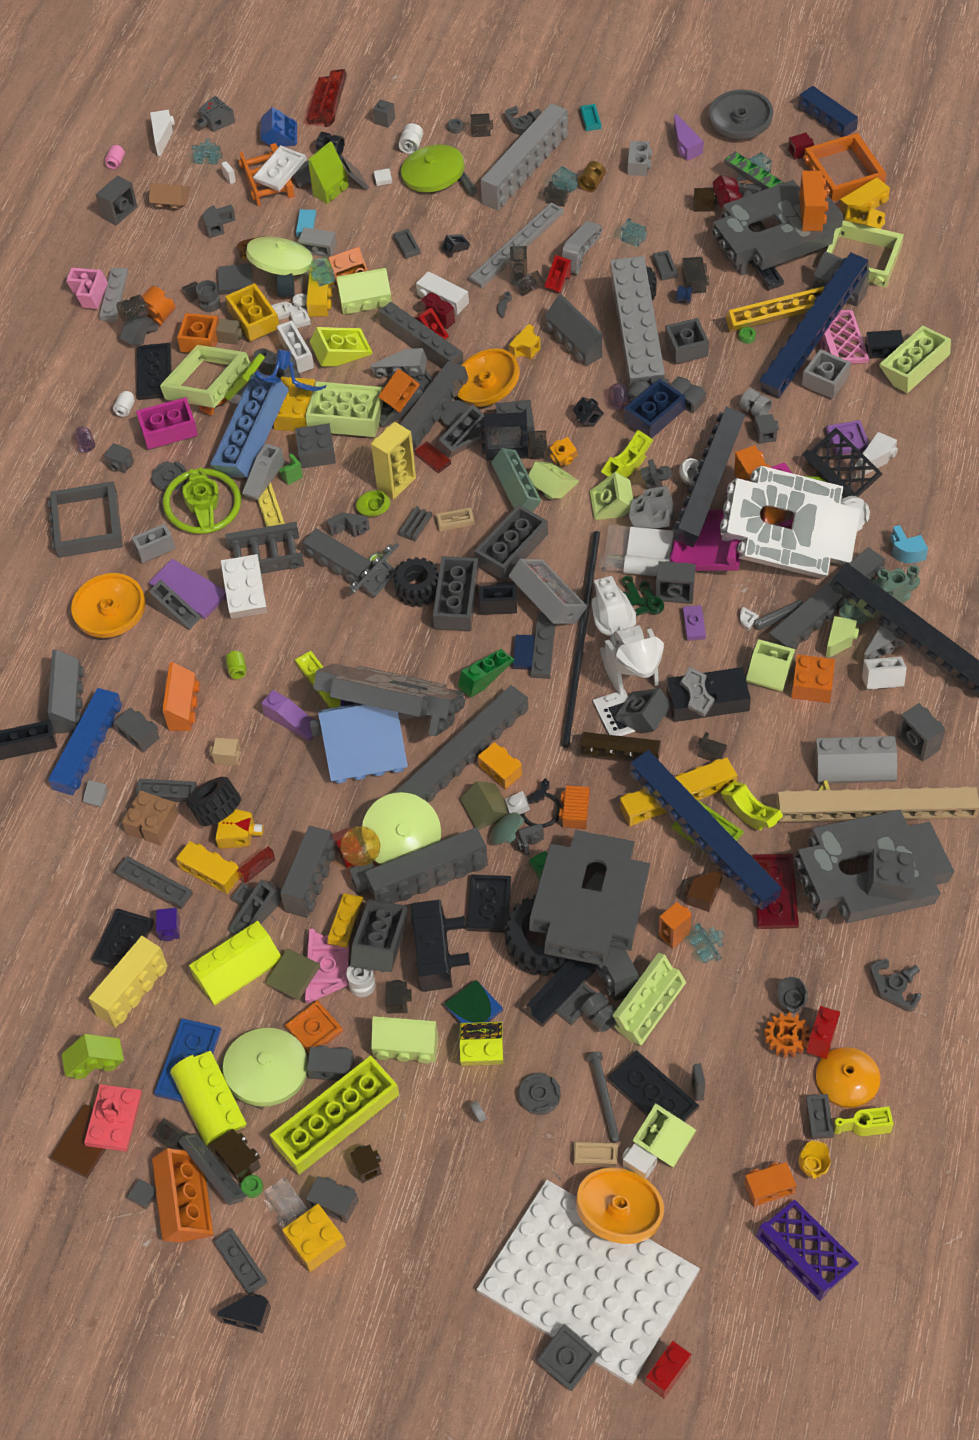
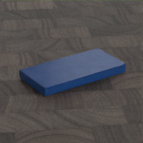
M181 1019L154 1091L156 1097L184 1103L170 1071L178 1062L191 1055L196 1057L208 1051L214 1054L222 1031L221 1027Z

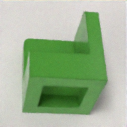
M292 453L289 454L290 464L278 471L287 485L303 478L301 463Z

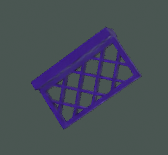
M795 1199L768 1222L765 1221L760 1225L756 1237L819 1301L859 1264ZM794 1208L800 1214V1220L789 1219L788 1212ZM775 1223L785 1224V1233L777 1232L772 1226ZM789 1224L800 1225L801 1234L789 1233ZM804 1226H812L816 1230V1236L805 1235ZM789 1239L801 1240V1249L793 1248L789 1244ZM805 1240L817 1241V1250L805 1249ZM820 1242H828L832 1246V1252L821 1251ZM805 1255L817 1256V1265L809 1264L805 1260ZM821 1256L833 1257V1267L822 1266ZM837 1258H845L850 1265L847 1268L837 1267ZM822 1271L833 1272L834 1279L828 1283L822 1277Z

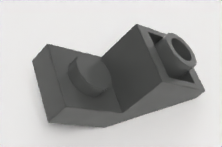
M341 512L326 520L328 532L331 536L348 528L355 538L370 530L369 519L363 515Z

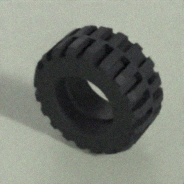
M533 895V899L527 897L522 900L521 905L517 903L513 907V911H510L504 926L506 950L508 956H511L512 962L515 965L519 964V968L524 972L528 969L532 975L542 973V976H548V973L551 972L555 975L569 959L544 954L545 946L534 945L524 937L529 930L530 916L536 895Z

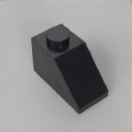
M255 1294L254 1297L246 1295L220 1310L217 1316L220 1323L263 1333L271 1306L267 1298L262 1295Z

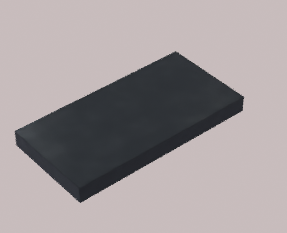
M171 343L137 346L138 400L164 398L160 385L172 373Z
M637 1050L607 1078V1081L646 1116L649 1115L654 1105L657 1104L683 1122H686L699 1109V1104Z

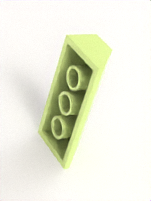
M921 326L880 363V368L894 387L909 393L950 355L951 339L925 326Z

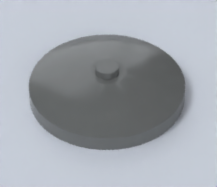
M743 89L732 90L723 93L712 102L709 110V119L712 127L724 136L736 139L751 138L763 133L771 125L773 107L770 101L758 92Z

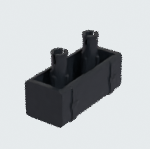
M439 899L412 903L411 921L414 931L416 968L421 989L423 992L452 988V967L469 966L470 958L468 952L454 955L449 954L447 932L450 930L466 929L465 917L446 919L442 902Z

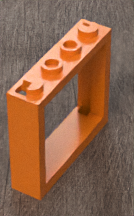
M859 133L805 148V155L803 156L805 165L809 167L810 171H822L823 178H826V187L824 189H827V194L833 202L842 199L876 177L884 183L886 181V172ZM852 149L870 175L835 185L818 159Z

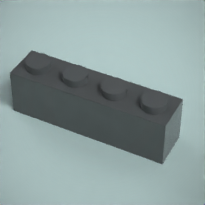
M317 528L302 542L304 554L307 557L313 558L320 565L330 568L336 575L343 576L351 584L355 580L358 582L361 579L360 574L366 568L370 570L373 567L372 561Z

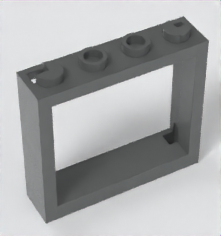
M114 481L50 492L51 499H48L50 510H52V513H49L51 524L53 523V527H50L51 535L54 537L52 548L57 551L59 558L123 547L118 495ZM103 497L109 498L112 533L61 541L58 505Z

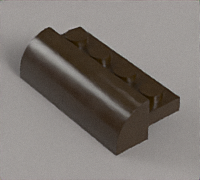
M583 732V738H581L580 743L581 755L634 761L649 750L659 760L661 741Z

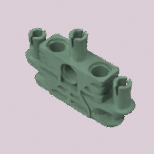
M911 565L910 568L909 566L907 568V575L901 568L891 572L887 569H881L878 572V578L873 580V582L898 601L904 603L910 599L911 591L915 590L920 584V578L918 577L919 567ZM846 598L844 599V606L839 610L841 617L857 620L856 626L873 619L865 615L856 605L850 604Z

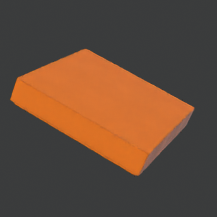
M318 1000L285 1024V1028L299 1040L308 1054H310L311 1047L325 1046L344 1032L339 1023Z

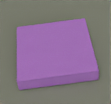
M860 420L826 426L827 435L837 428L860 452L865 451L869 446ZM838 434L831 439V444H840V436ZM843 447L842 455L851 454L852 448ZM832 448L835 456H839V448Z

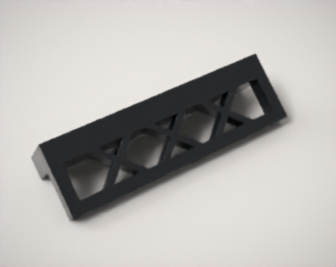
M569 959L526 1004L527 1016L543 1028L556 1014V1009L582 982L585 983L596 971V966L592 963Z

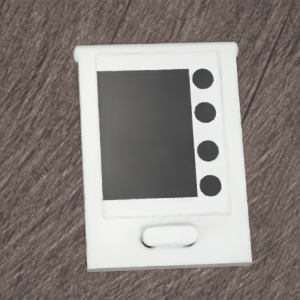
M625 689L624 695L615 692L593 700L609 735L624 736L636 732V730L616 721L614 718L628 698Z

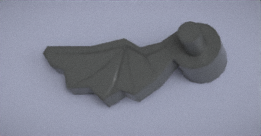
M509 291L503 294L505 299L500 301L497 306L498 314L502 318L505 316L507 303L512 299Z

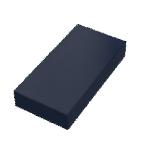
M516 635L513 669L532 670L534 635Z

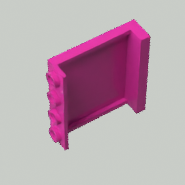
M709 510L694 547L692 548L674 540V548L670 553L669 559L670 562L696 564L695 571H738L741 562L738 545L742 540L732 539L729 542L722 540L720 524L724 518V511Z

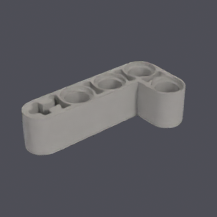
M585 221L566 241L562 257L571 260V273L577 275L580 272L583 256L599 240L603 230L602 225Z

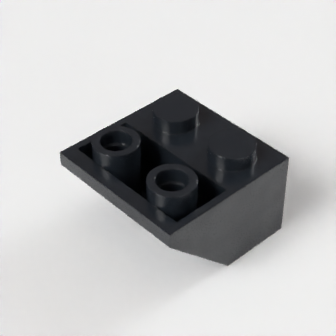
M514 581L480 583V615L517 613L516 583Z

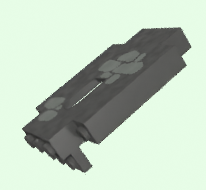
M794 180L724 204L722 219L713 222L712 235L714 239H717L718 247L723 250L726 258L731 261L733 268L742 276L747 274L748 261L754 260L755 264H758L761 270L833 244V230L842 227V212L827 194V200H825L828 201V212H825L827 222L823 224V231H802L799 200L800 187ZM771 216H775L780 222V225L761 232H753L748 228L750 224Z
M901 810L815 827L808 837L810 847L798 849L793 859L797 877L801 879L804 893L808 896L812 911L816 913L818 919H826L830 909L838 907L839 914L844 918L846 924L933 905L941 894L937 885L949 882L954 873L931 822L908 826ZM874 848L914 854L915 889L908 901L867 895L868 872L846 875L839 869V862L870 855Z

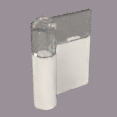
M609 525L605 553L603 557L600 556L599 567H602V571L657 577L658 561H670L669 556L672 550L674 531Z

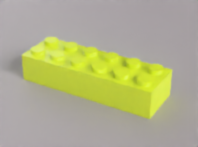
M370 1055L270 1134L272 1144L297 1174L300 1175L399 1096L398 1085Z

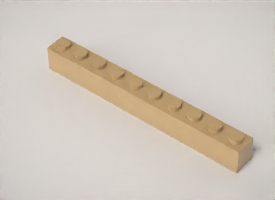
M968 786L960 788L923 787L920 789L905 787L901 789L883 788L877 790L865 788L862 790L843 789L834 791L829 789L822 791L785 790L778 792L776 807L783 814V817L778 822L848 821L901 810L905 820L976 818L979 812V798L977 787Z

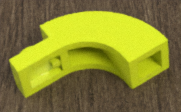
M637 430L626 449L617 457H610L601 472L608 477L614 472L625 478L629 477L644 462L647 457L645 453L654 440L640 430Z
M733 781L720 792L733 812L745 823L761 831L764 827L771 828L783 817L781 810L760 803L751 794L746 784Z

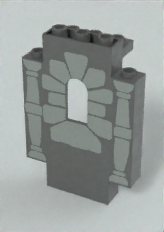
M333 663L316 671L314 683L315 690L328 692L330 697L418 717L424 714L431 715L429 735L437 736L449 729L450 726H453L455 714L464 708L466 701L463 698L464 692L448 689L445 684L364 666L353 668Z

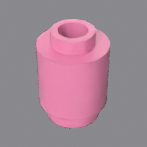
M112 145L105 158V164L108 168L117 169L120 166L125 155V151L121 146Z

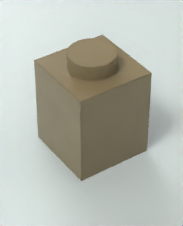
M220 319L216 329L218 343L238 345L240 338L243 337V328H241L240 321Z

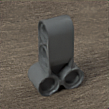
M265 348L256 350L254 358L260 353L265 357L258 369L268 375H272L276 366L277 354ZM291 356L290 362H293L294 376L295 378H300V373L296 368H294V366H296V361L293 358V356ZM290 366L287 369L278 368L276 377L279 379L281 377H291Z

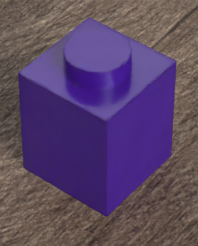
M177 908L156 909V932L159 940L172 941L180 939V916Z

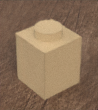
M215 738L214 745L210 747V756H213L215 764L238 765L241 751L238 739Z

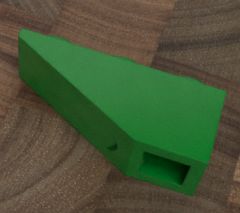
M497 650L463 669L460 674L458 688L470 698L484 691L513 663L514 659L504 650Z

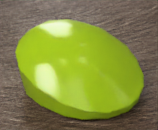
M369 491L357 500L356 507L363 516H378L389 509L390 498L382 491Z

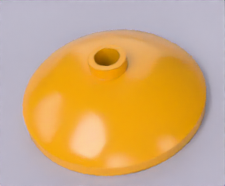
M851 1047L836 1048L829 1051L827 1059L822 1058L818 1063L816 1070L818 1089L821 1094H828L829 1102L839 1107L857 1108L869 1103L877 1094L881 1078L877 1064L868 1054L859 1049ZM851 1069L853 1073L849 1074L846 1070Z

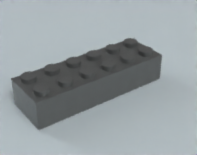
M475 827L365 871L369 893L374 901L393 904L399 901H406L414 895L428 892L431 888L443 886L449 881L463 878L471 872L481 871L488 866L487 847L478 828Z

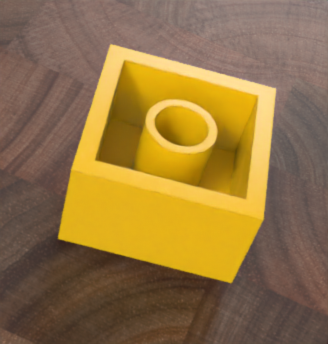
M319 1204L282 1229L286 1241L309 1272H312L346 1246L343 1235Z

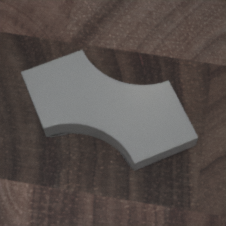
M689 667L680 685L689 693L688 709L705 717L715 699L705 689L707 675Z

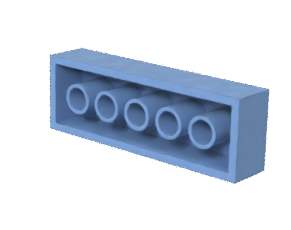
M251 376L210 464L215 470L229 477H249L256 457L262 450L289 389L282 381L280 383H270Z

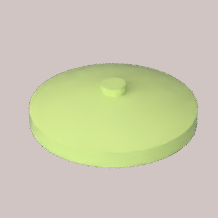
M255 238L248 243L246 256L253 265L274 274L288 275L292 273L293 275H299L310 270L313 257L310 251L301 244L285 238Z
M410 793L388 794L373 803L367 811L361 828L362 843L369 857L380 866L440 842V821L434 809L424 799Z
M259 1028L241 1035L228 1048L223 1061L224 1078L232 1094L239 1100L254 1106H273L287 1101L301 1089L308 1073L307 1055L302 1044L290 1033L276 1028Z

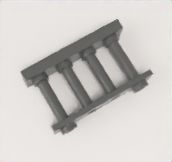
M297 522L225 534L228 550H234L235 558L242 557L241 548H252V554L258 555L261 574L304 567L303 555L296 552L294 539L299 538ZM287 541L289 555L279 556L276 542ZM269 544L272 558L261 560L259 545Z

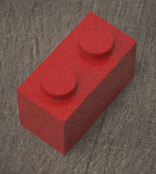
M823 1006L819 1007L806 1053L827 1059L838 1025L840 1011Z
M672 1340L646 1376L645 1385L664 1399L690 1364L692 1354Z

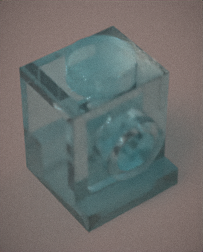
M628 218L621 228V241L639 247L641 242L646 240V227L631 222V219Z

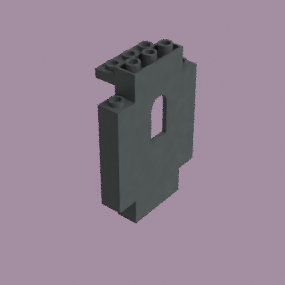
M575 830L571 847L550 844L529 925V931L547 934L544 954L606 966L611 947L632 950L650 869V863L632 860L635 841ZM586 868L606 872L601 892L581 888Z

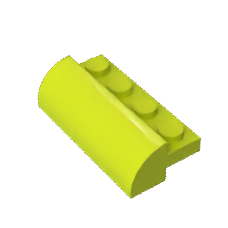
M211 1051L196 1057L193 1055L186 1057L171 1069L170 1074L206 1146L217 1141L231 1129L237 1131L246 1127L247 1123Z

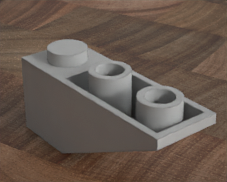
M423 348L404 349L371 364L370 367L375 377L392 376L398 368L402 369L409 376L424 375L427 357Z
M267 443L264 445L256 457L242 492L243 495L257 500L260 498L285 463L281 448Z
M880 626L864 653L862 665H864V659L880 658L885 654H890L900 645L904 646L907 643L897 639L887 628Z

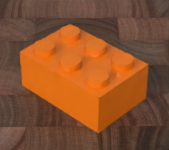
M802 171L799 192L802 231H823V224L827 222V215L825 214V212H828V201H825L827 200V189H824L826 187V178H823L822 171Z

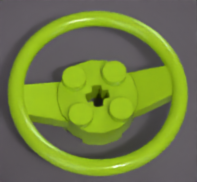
M202 467L190 469V471L177 476L168 485L163 496V509L170 522L179 529L194 534H207L223 529L235 519L241 506V493L233 479L220 471ZM207 476H213L224 481L231 488L234 495V505L231 512L217 524H214V509L218 506L219 489L216 481L207 478ZM188 478L189 482L183 486V498L190 512L196 514L200 527L190 526L181 522L175 517L170 507L172 492L181 482Z

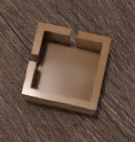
M140 790L132 803L133 808H129L122 824L126 834L140 839L144 836L146 841L161 846L178 816L175 802Z

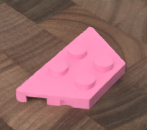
M309 929L308 958L319 963L321 966L306 989V1003H311L348 986L346 972L349 967V945L345 948L328 944V935L318 934L314 929Z

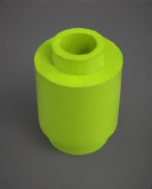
M239 651L229 652L225 657L228 673L233 679H241L246 675L247 671L244 654Z

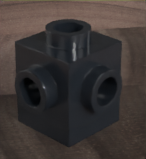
M582 397L572 410L579 422L593 427L604 414L598 407V402L593 398Z

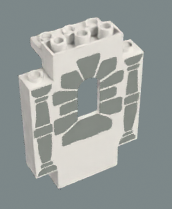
M759 466L752 471V482L737 478L728 484V499L723 507L724 518L721 521L720 529L722 540L728 542L732 539L742 540L738 545L739 559L817 578L828 576L830 562L844 565L845 562L848 564L852 562L861 509L840 504L843 486L764 466ZM763 506L795 512L792 529L763 522L760 517V511Z

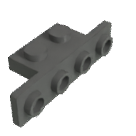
M396 543L393 546L389 544L383 550L384 555L381 558L378 556L371 563L373 567L370 570L366 568L360 574L361 579L358 582L355 580L348 587L350 591L346 595L350 597L361 586L374 598L393 578V573L396 570L386 559L399 547V544Z

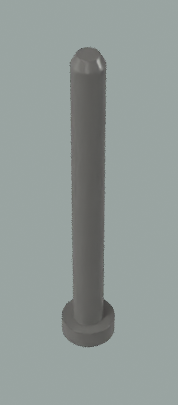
M593 1052L588 1055V1060L590 1063H593L611 1141L617 1143L620 1138L601 1064L603 1055L602 1052Z

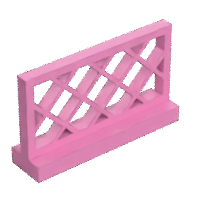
M841 310L820 339L821 350L839 357L838 354L840 352L847 356L842 359L851 362V364L868 363L870 359L853 310ZM842 316H849L850 320L847 321ZM838 321V322L844 324V326H843V327H840L839 325H837V324H835V323ZM832 327L839 332L835 334L830 331V328ZM849 327L854 330V333L852 334L845 329ZM842 333V334H844L845 336H847V337H849V338H848L847 340H845L844 338L840 337L839 335ZM854 340L858 343V345L856 346L850 343V341ZM834 341H839L840 343H842V346L840 347L839 345L835 344ZM847 346L851 348L853 351L850 353L849 351L845 350L844 347ZM857 352L863 357H857L854 353Z

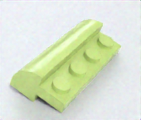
M658 953L612 1015L617 1022L614 1026L617 1031L629 1041L642 1046L686 984L679 969L672 968L665 954Z

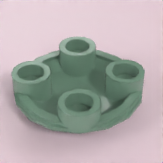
M516 812L505 815L493 827L490 841L494 845L504 843L505 841L507 843L513 842L516 838L515 833L523 824L524 819Z

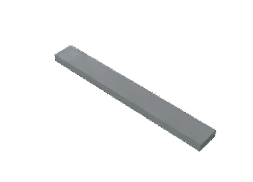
M551 202L469 276V282L482 289L562 216L564 209Z

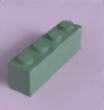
M501 448L491 462L501 481V485L514 509L521 505L534 512L541 499L517 451Z

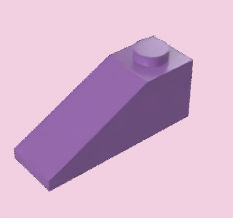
M677 114L674 115V132L679 155L688 161L703 154L704 141Z
M272 690L261 703L264 716L311 741L313 735L310 721L313 719L290 699Z

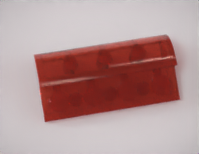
M345 69L332 70L329 76L318 78L306 119L308 124L323 123L325 127H328L334 123L347 78Z

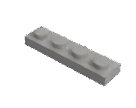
M111 268L99 315L100 321H117L129 274L127 268Z

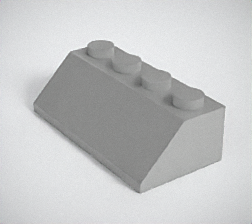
M895 736L816 738L814 751L818 784H823L825 780L828 783L897 782V747Z

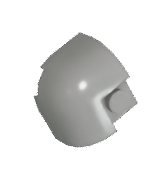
M668 486L643 490L644 494L632 500L629 518L634 527L664 528L669 527L671 519H674V506Z

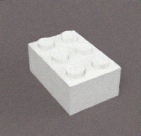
M258 555L221 560L231 619L268 613Z

